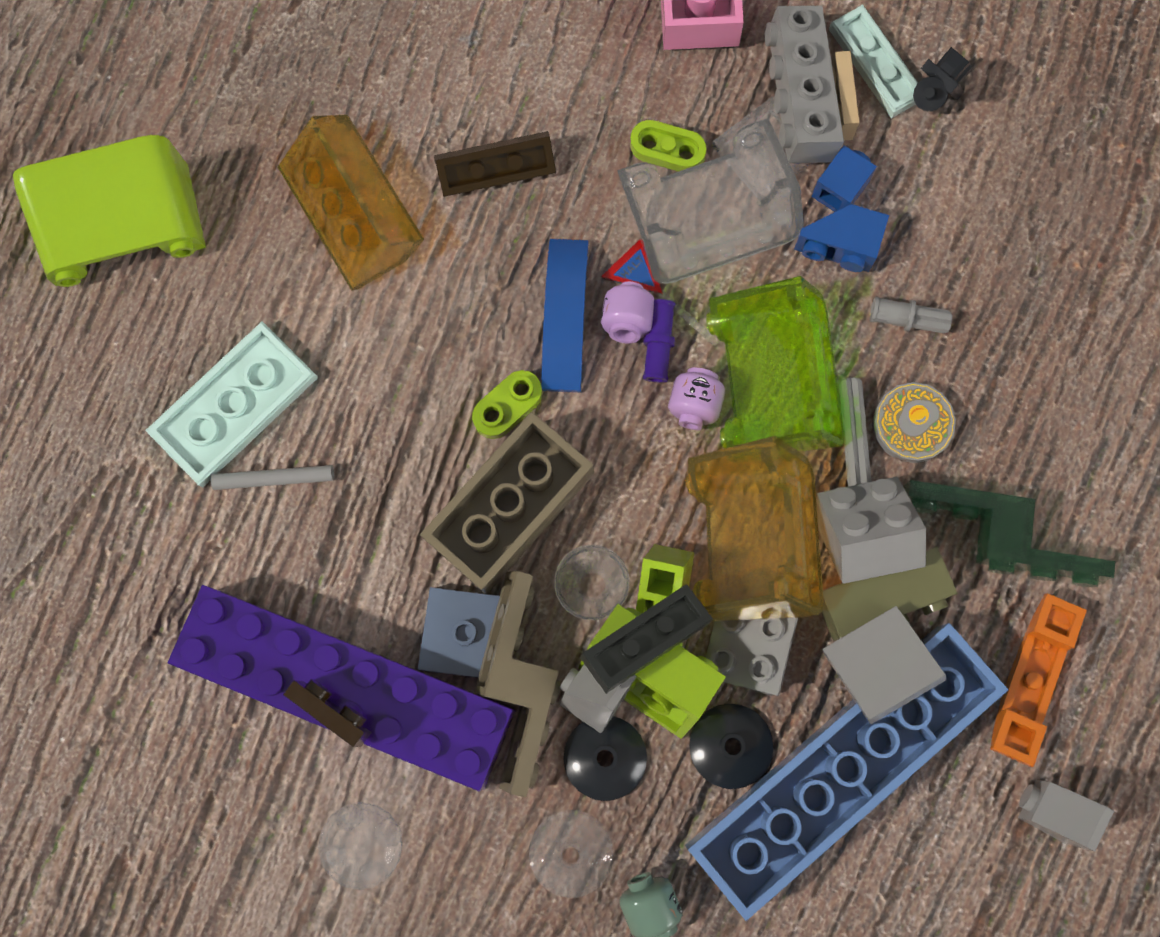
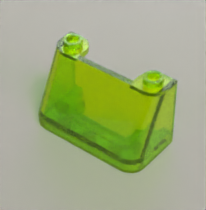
M797 276L709 298L710 312L706 315L707 326L711 335H716L721 342L725 343L734 414L733 418L726 420L725 427L720 430L721 444L724 450L727 451V455L737 458L843 446L844 428L826 303L821 292L802 276Z

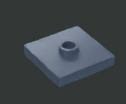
M430 587L418 670L478 678L500 596Z

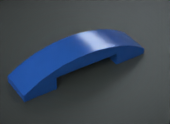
M550 239L543 323L542 391L581 393L589 240Z

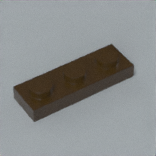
M548 131L434 155L443 197L556 173Z

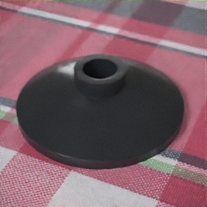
M722 704L706 711L695 723L689 741L690 755L695 768L708 782L721 788L739 789L755 783L767 771L773 756V738L768 725L755 711L739 704ZM736 738L740 742V750L737 754L730 755L725 750V743L728 739Z
M613 716L602 733H599L585 722L579 724L568 737L564 748L563 760L570 782L580 793L595 800L611 801L626 796L640 783L647 765V752L639 732L627 721ZM601 750H609L613 754L614 759L611 765L604 767L597 762V754Z

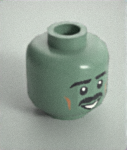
M645 872L628 880L627 885L629 888L621 895L619 902L631 934L634 937L673 936L678 930L677 924L682 919L683 912L669 879L652 877L651 872Z

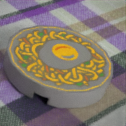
M911 382L897 385L882 397L875 409L872 426L877 442L887 454L900 460H906L905 462L919 463L933 459L947 448L955 433L956 418L951 403L942 392L928 384Z

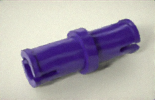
M654 299L652 328L648 334L644 335L643 342L647 346L645 372L643 375V380L665 383L669 378L670 348L675 346L672 326L676 303L671 300Z

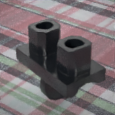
M952 47L937 64L928 59L920 68L928 77L923 78L914 88L913 98L915 104L923 111L934 112L945 105L948 100V94L958 100L965 92L959 84L973 69L970 62Z

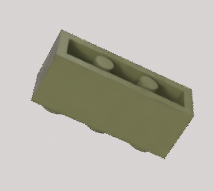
M935 547L926 551V567L845 584L841 583L820 591L814 596L834 642L895 606L898 607L909 622L907 613L922 608L924 615L948 607L945 598L958 593L939 549Z

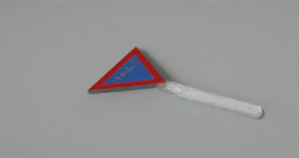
M642 237L601 276L602 279L620 284L628 281L639 283L644 289L655 293L660 299L675 302L674 311L712 345L718 344V339L661 289Z

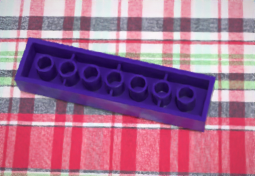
M202 585L167 662L172 666L328 729L283 695L294 680L308 683L310 679H313L332 693L328 700L340 709L346 704L367 719L363 726L372 733L365 741V745L479 792L484 790L516 712V710L205 585Z

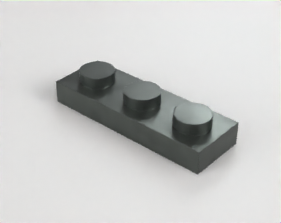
M686 584L583 652L580 659L607 694L707 626L713 618Z

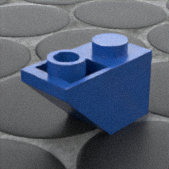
M850 204L802 228L794 250L802 252L804 257L814 261L826 259L840 263L843 269L851 272H869L877 259L890 215Z

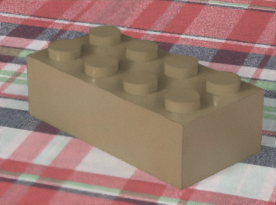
M531 412L421 532L420 536L483 593L488 594L594 475V465Z

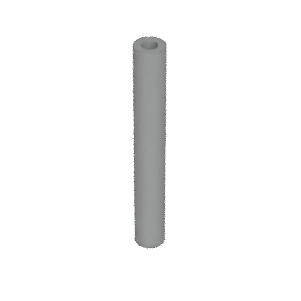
M333 465L212 474L211 486L213 490L334 481Z

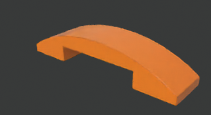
M1044 594L1026 630L1005 685L1009 690L1002 695L992 734L991 750L1029 767H1034L1047 729L1043 722L1067 651L1075 647L1087 611L1086 609L1051 594Z

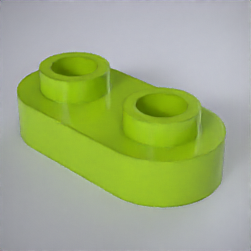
M645 120L638 123L631 132V151L637 159L643 162L682 173L694 172L704 163L706 143L694 131L655 120ZM646 141H653L656 144V146L653 148H646L643 146V143ZM683 151H688L693 156L689 159H684L679 154Z
M515 371L480 400L472 413V420L478 433L488 439L501 438L540 404L542 399V387L537 376L529 371ZM525 384L529 387V391L525 395H517L514 392L516 386ZM491 410L499 412V418L494 422L485 420L486 413Z

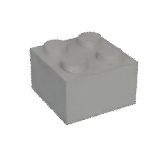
M898 476L817 493L819 532L842 584L926 567V527Z

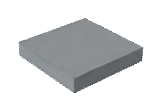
M897 606L823 648L824 655L870 724L946 681V674Z

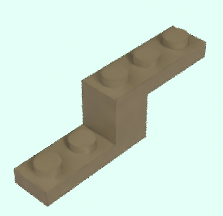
M520 571L506 572L474 694L520 705L499 788L513 795L527 797L528 789L532 788L537 780L539 767L538 763L535 762L539 746H543L548 737L549 722L546 719L550 704L553 705L557 700L560 682L557 680L559 672L557 670L512 659L513 651L519 649L523 640L524 628L520 624L524 610H528L532 604L535 589L534 586H531L533 575Z

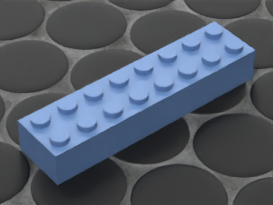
M950 623L937 626L921 640L946 674V681L873 724L869 723L853 699L685 845L745 921L752 917L1009 690Z

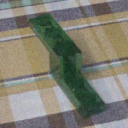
M910 480L903 486L917 512L936 513L937 509L953 511V517L966 520H976L978 515H981L976 563L989 565V572L1010 575L1014 574L1015 569L1029 571L1030 578L1056 581V576L1072 578V585L1092 588L1098 587V582L1114 578L1116 561L1031 548L1036 499Z

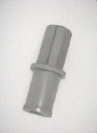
M874 297L869 321L904 327V331L908 332L911 328L945 334L950 330L952 314L948 310L916 305L915 300H910L909 303Z

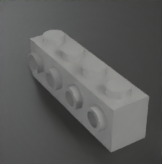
M777 6L772 21L767 22L765 27L766 46H771L772 57L770 59L769 73L770 78L776 81L777 90L774 97L775 112L781 115L780 146L786 149L787 163L832 162L842 147L844 138L823 7Z

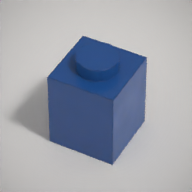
M844 145L818 179L811 197L834 212L854 204L870 182L877 166L871 163L869 157L863 152L851 150Z

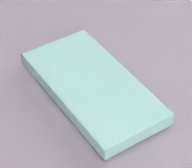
M261 321L145 431L197 485L203 488L211 480L212 474H218L318 377Z

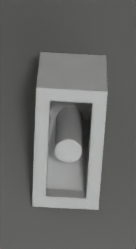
M585 664L580 671L572 668L559 688L565 692L560 706L599 733H602L623 702L636 676L633 675L606 694Z
M1036 780L1034 785L1030 784L1024 790L1020 798L1019 807L1022 810L1018 818L1064 844L1095 852L1114 810L1052 782Z

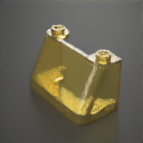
M776 436L688 458L687 490L691 496L706 505L709 579L698 580L692 592L713 618L711 621L803 618L819 615L823 609V587L815 478L808 458Z

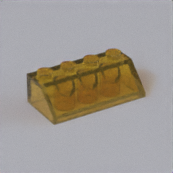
M348 115L312 116L278 165V169L351 291L358 290L405 263L422 243L424 237Z

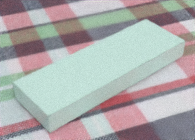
M863 5L831 22L829 31L843 51H851L852 64L890 118L916 105L913 93L918 82Z

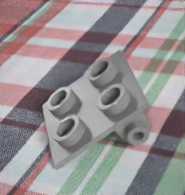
M721 597L706 658L718 667V672L726 676L723 683L756 690L759 693L770 696H779L799 614Z

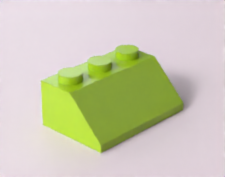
M617 604L589 644L587 650L641 615V613L633 608L628 607L625 609ZM680 643L635 674L636 678L624 700L682 739L700 719L726 676L718 672V667L711 660L703 656L696 657L684 649L682 643ZM581 661L578 667L580 670L584 665L583 661Z

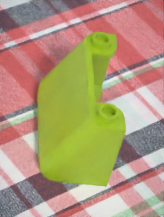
M141 136L18 168L13 173L15 191L45 275L55 286L71 287L78 285L81 279L86 277L88 273L86 267L88 264L150 248L159 247L162 251L171 254L175 258L188 257L193 255L196 250L206 248L188 164L170 140L164 136Z

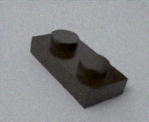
M310 679L308 683L294 680L283 694L352 747H362L372 733L363 726L367 719L362 714L346 704L340 709L328 700L332 693L313 679Z

